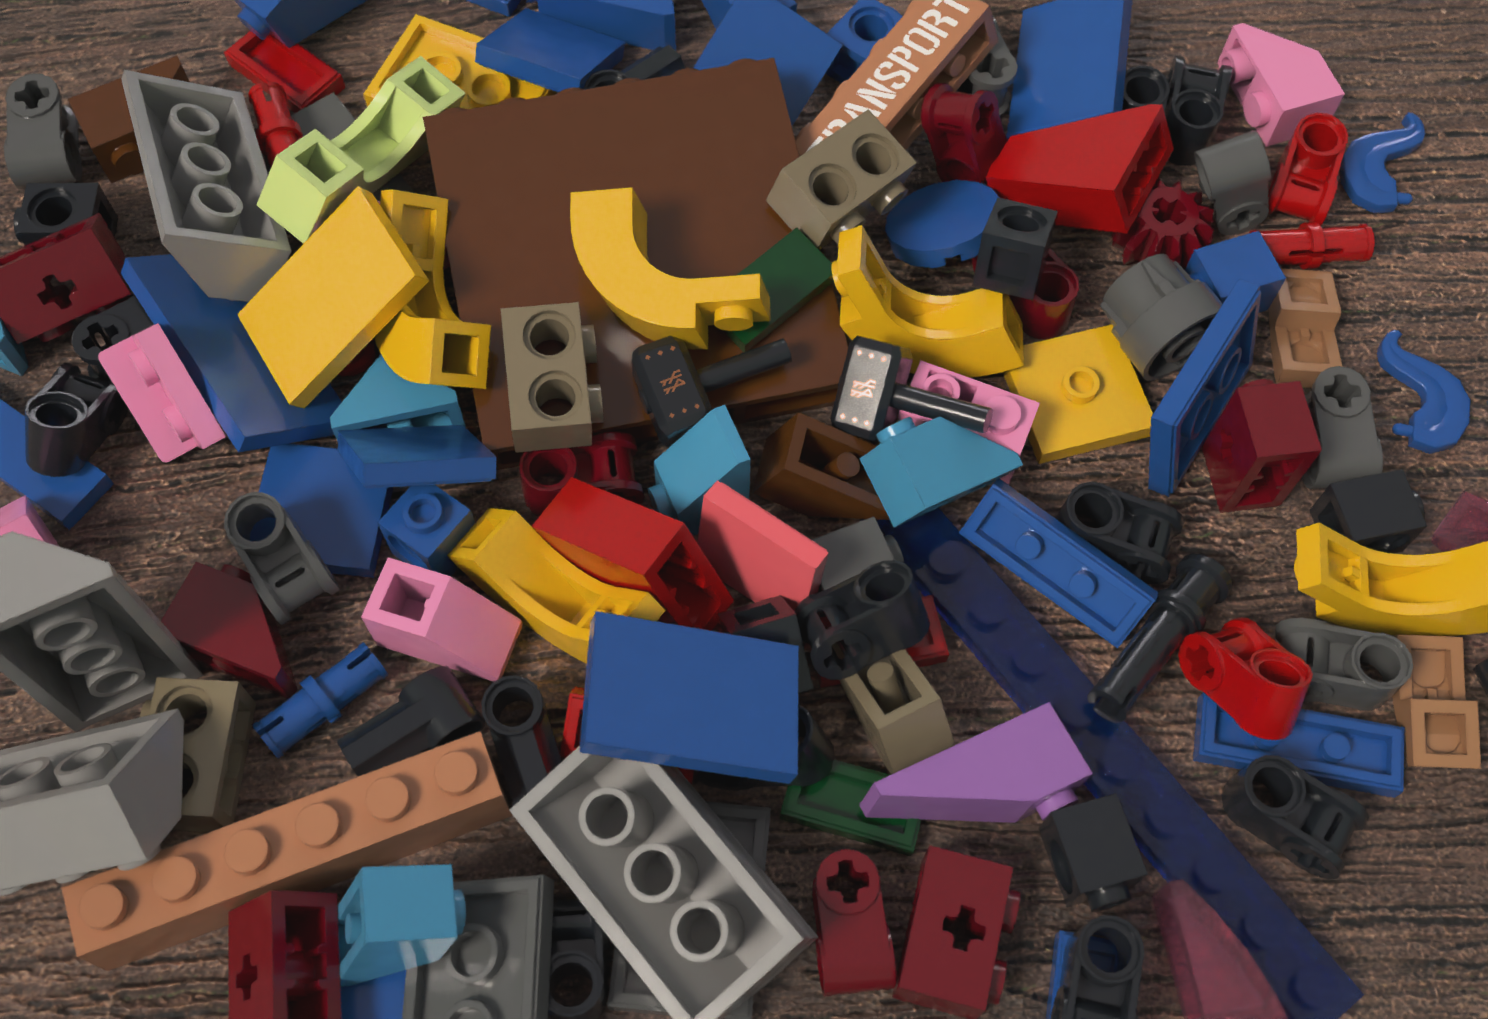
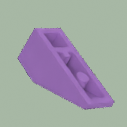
M1048 702L874 782L859 806L865 817L918 818L924 820L1016 823L1038 812L1044 821L1050 812L1078 803L1079 800L1074 792L1093 773L1054 708Z

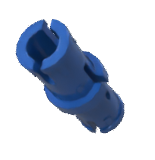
M364 642L360 643L355 650L316 679L311 675L306 677L299 683L302 686L300 691L261 720L252 724L255 731L278 759L327 720L333 725L343 717L339 711L380 680H384L389 676L376 656L370 653V649Z

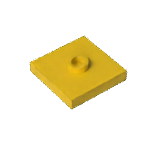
M1112 324L1023 345L1024 366L1003 372L1011 393L1040 403L1028 434L1038 464L1150 437L1153 412L1131 361L1123 352L1119 341L1112 333L1114 327Z

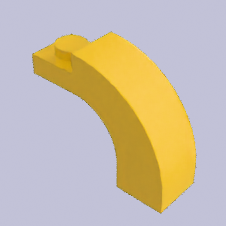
M633 187L571 192V234L578 260L585 274L609 308L634 331L654 341L673 336L683 340L687 349H708V325H715L716 328L725 331H741L751 328L753 322L770 321V296L760 274L686 279L670 276L652 266L647 255V212Z
M394 189L381 190L380 206L429 279V282L374 337L382 357L398 376L410 382L486 389L491 325L461 321L453 312L445 291L444 252L449 199Z
M863 225L839 232L838 259L832 262V276L835 286L841 295L839 325L852 341L856 336H862L909 348L913 357L909 373L915 374L920 360L969 378L988 376L1024 366L1023 323L1008 294L982 288L950 296L920 293L906 287L892 276Z
M488 508L447 555L477 586L506 611L521 619L523 624L557 648L586 664L590 622L596 611L657 621L665 612V609L649 592L605 584L574 566L553 549L515 510Z
M1321 523L1296 529L1297 557L1294 562V572L1298 581V590L1315 599L1316 617L1339 626L1388 635L1460 636L1488 632V541L1447 552L1404 555L1369 549Z

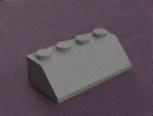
M124 70L121 80L162 244L208 297L249 302L287 262L291 248L285 228L256 205L268 173L243 92Z
M13 531L0 536V671L73 731L77 732L143 703L147 699H152L157 677L197 679L203 676L201 668L195 659L110 563Z
M179 709L0 750V896L17 892L28 884L55 879L57 883H68L86 875L90 871L117 866L119 870L134 869L150 861L158 854L161 849L159 844L181 819L184 720Z
M579 746L509 811L672 1019H723L766 986L818 938L817 934L677 767L579 753Z

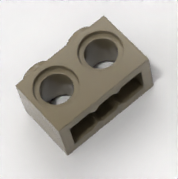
M868 109L782 168L766 202L791 230L797 227L821 250L833 240L838 245L839 232L860 225L864 226L866 223L864 218L874 210H877L880 215H884L895 207L908 192V189L903 184L917 162ZM818 198L826 201L828 204L823 203Z
M579 302L501 308L511 430L515 453L592 446V423L604 422L600 384L588 385L585 364L597 363L594 324L581 325ZM547 340H556L566 346L563 351L555 355H544L535 350L538 344ZM556 398L564 399L573 406L569 412L561 416H550L540 410V407L546 401Z
M157 677L152 699H147L142 706L140 717L179 709L184 723L191 715L200 711H207L204 723L197 730L183 734L182 778L193 776V785L190 791L182 798L181 819L172 830L211 832L234 823L256 708L255 700L238 681Z

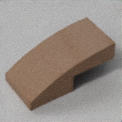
M1281 268L1286 280L1269 307L1270 342L1276 383L1301 381L1302 388H1312L1314 381L1321 372L1330 367L1342 366L1334 331L1342 312L1333 274L1329 271Z
M1394 635V637L1406 645L1413 661L1411 677L1392 696L1397 726L1405 727L1404 755L1408 767L1481 769L1478 701L1466 700L1463 637Z

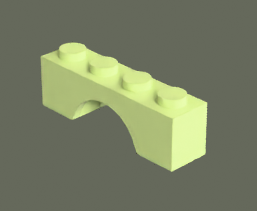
M419 56L387 78L363 113L337 137L329 140L317 129H314L276 155L256 205L304 244L357 186L374 193L426 153L429 148L423 117L437 115L446 109L459 107L466 93L422 56Z

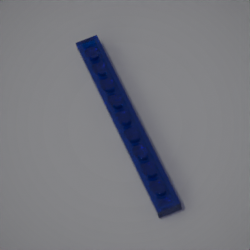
M939 508L895 528L890 520H876L883 536L891 534L897 541L904 563L911 569L919 591L924 596H933L937 612L1020 710L1026 713L1050 702L1093 773L1083 784L1096 799L1117 793L1139 850L1283 1019H1338L1364 996L1361 990L1125 720L1120 723L1111 722L1102 718L1092 709L1102 698L1101 696L1096 703L1088 702L1087 694L1094 685L965 537L959 534L958 529Z

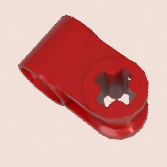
M1318 112L1308 114L1300 120L1279 159L1278 167L1268 188L1269 215L1276 210L1308 220V222H1317L1322 226L1337 190L1338 180L1336 179L1348 143L1347 129L1338 118L1330 114Z
M1238 617L1224 624L1221 631L1212 634L1197 631L1184 637V641L1179 645L1178 658L1183 674L1192 686L1203 691L1234 718L1241 729L1253 736L1267 740H1280L1292 734L1313 676L1310 666L1303 659L1287 651L1266 634L1256 622L1249 618Z

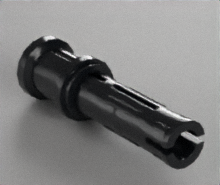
M1192 553L1185 555L1176 566V578L1167 589L1157 591L1158 597L1148 609V618L1144 625L1115 659L1103 678L1087 694L1089 703H1096L1102 696L1099 702L1092 708L1098 715L1111 722H1123L1146 688L1150 686L1169 661L1179 644L1184 641V638L1194 632L1203 631L1206 625L1205 615L1214 604L1222 603L1230 595L1233 588L1230 574L1217 561L1203 554Z

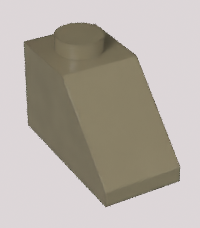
M835 642L832 647L838 658L843 659L845 655L838 643ZM905 649L899 650L862 668L851 677L839 680L870 743L891 775L955 746L941 698Z

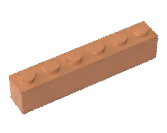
M481 731L163 849L150 861L134 869L119 870L118 867L62 887L77 957L101 969L110 971L227 926L229 911L270 890L316 892L357 876L361 867L383 866L511 817L512 813L509 811L510 807L498 772Z

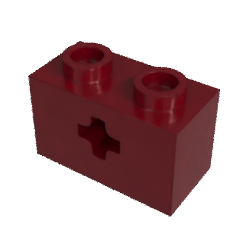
M100 213L0 257V318L17 344L35 336H38L41 342L57 338L74 326L73 319L91 311L95 315L100 314L129 299L127 295H130L132 290L120 274L126 256ZM55 276L59 282H66L71 279L75 284L72 291L70 292L65 285L53 287L50 282L52 277Z
M1260 379L1246 383L1235 390L1202 446L1220 513L1281 506L1322 451L1301 381L1275 383L1270 379Z
M929 845L920 865L896 975V987L893 989L892 998L967 1019H977L986 1011L987 1003L998 1005L1007 969V962L996 959L1001 932L1012 933L1020 903V892L1009 889L1013 867ZM954 920L966 922L964 928L965 935L973 938L963 950L953 948L954 936L952 933L945 931L950 928Z
M270 890L228 912L229 1019H341L337 893Z

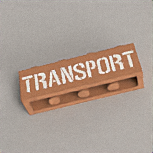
M912 0L904 16L885 38H881L875 43L867 59L854 74L838 86L833 98L818 116L801 129L796 139L799 156L868 109L906 150L923 131L921 108L928 90L936 83H945L952 86L954 91H957L998 43L990 5L980 0Z

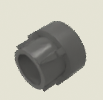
M1156 254L1140 261L1124 272L1109 287L1103 297V302L1099 306L1114 326L1112 333L1119 341L1123 352L1145 380L1153 381L1164 378L1183 368L1221 308L1222 302L1205 282H1201L1199 279L1194 281L1168 255Z

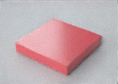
M716 481L703 496L697 543L723 582L755 603L781 595L793 611L802 600L811 594L818 593L829 554L825 548L723 482Z

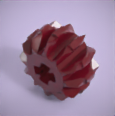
M1158 178L1127 234L1112 233V247L1124 250L1122 254L1123 265L1134 262L1139 263L1156 254H1166L1173 262L1176 261L1185 270L1193 251L1210 245L1213 240L1212 233L1214 229L1211 228V225L1214 221V209L1201 206L1202 191L1188 194L1183 191L1181 179L1172 187H1166Z

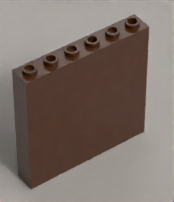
M745 58L736 60L727 66L703 70L685 68L668 76L644 80L626 78L609 86L585 90L582 88H567L555 95L532 99L514 97L505 99L496 105L472 109L454 107L446 109L437 115L423 117L437 197L449 199L445 241L459 317L463 322L491 325L486 389L473 388L482 443L496 456V471L518 467L520 458L524 453H515L511 430L501 308L579 302L581 325L594 324L597 363L585 364L587 384H600L604 422L592 423V436L604 432H624L634 436L637 443L658 440L659 438L650 416L646 414L642 406L638 387L632 375L633 351L639 346L654 342V340L646 338L621 321L609 308L585 274L578 260L571 234V192L633 187L647 212V255L652 266L670 276L686 279L737 275L792 231L766 202L781 169L800 157L775 59L768 58L756 61ZM832 283L750 349L752 350L784 339L790 350L792 362L706 393L713 409L725 405L734 425L834 406L839 379L848 352V344L845 332L839 325L840 313ZM708 325V349H688L696 369L743 353L724 331L716 328L715 325ZM547 340L538 344L535 350L544 355H555L563 351L566 346L556 340ZM556 398L546 401L540 407V410L550 416H561L569 412L573 406L564 399Z

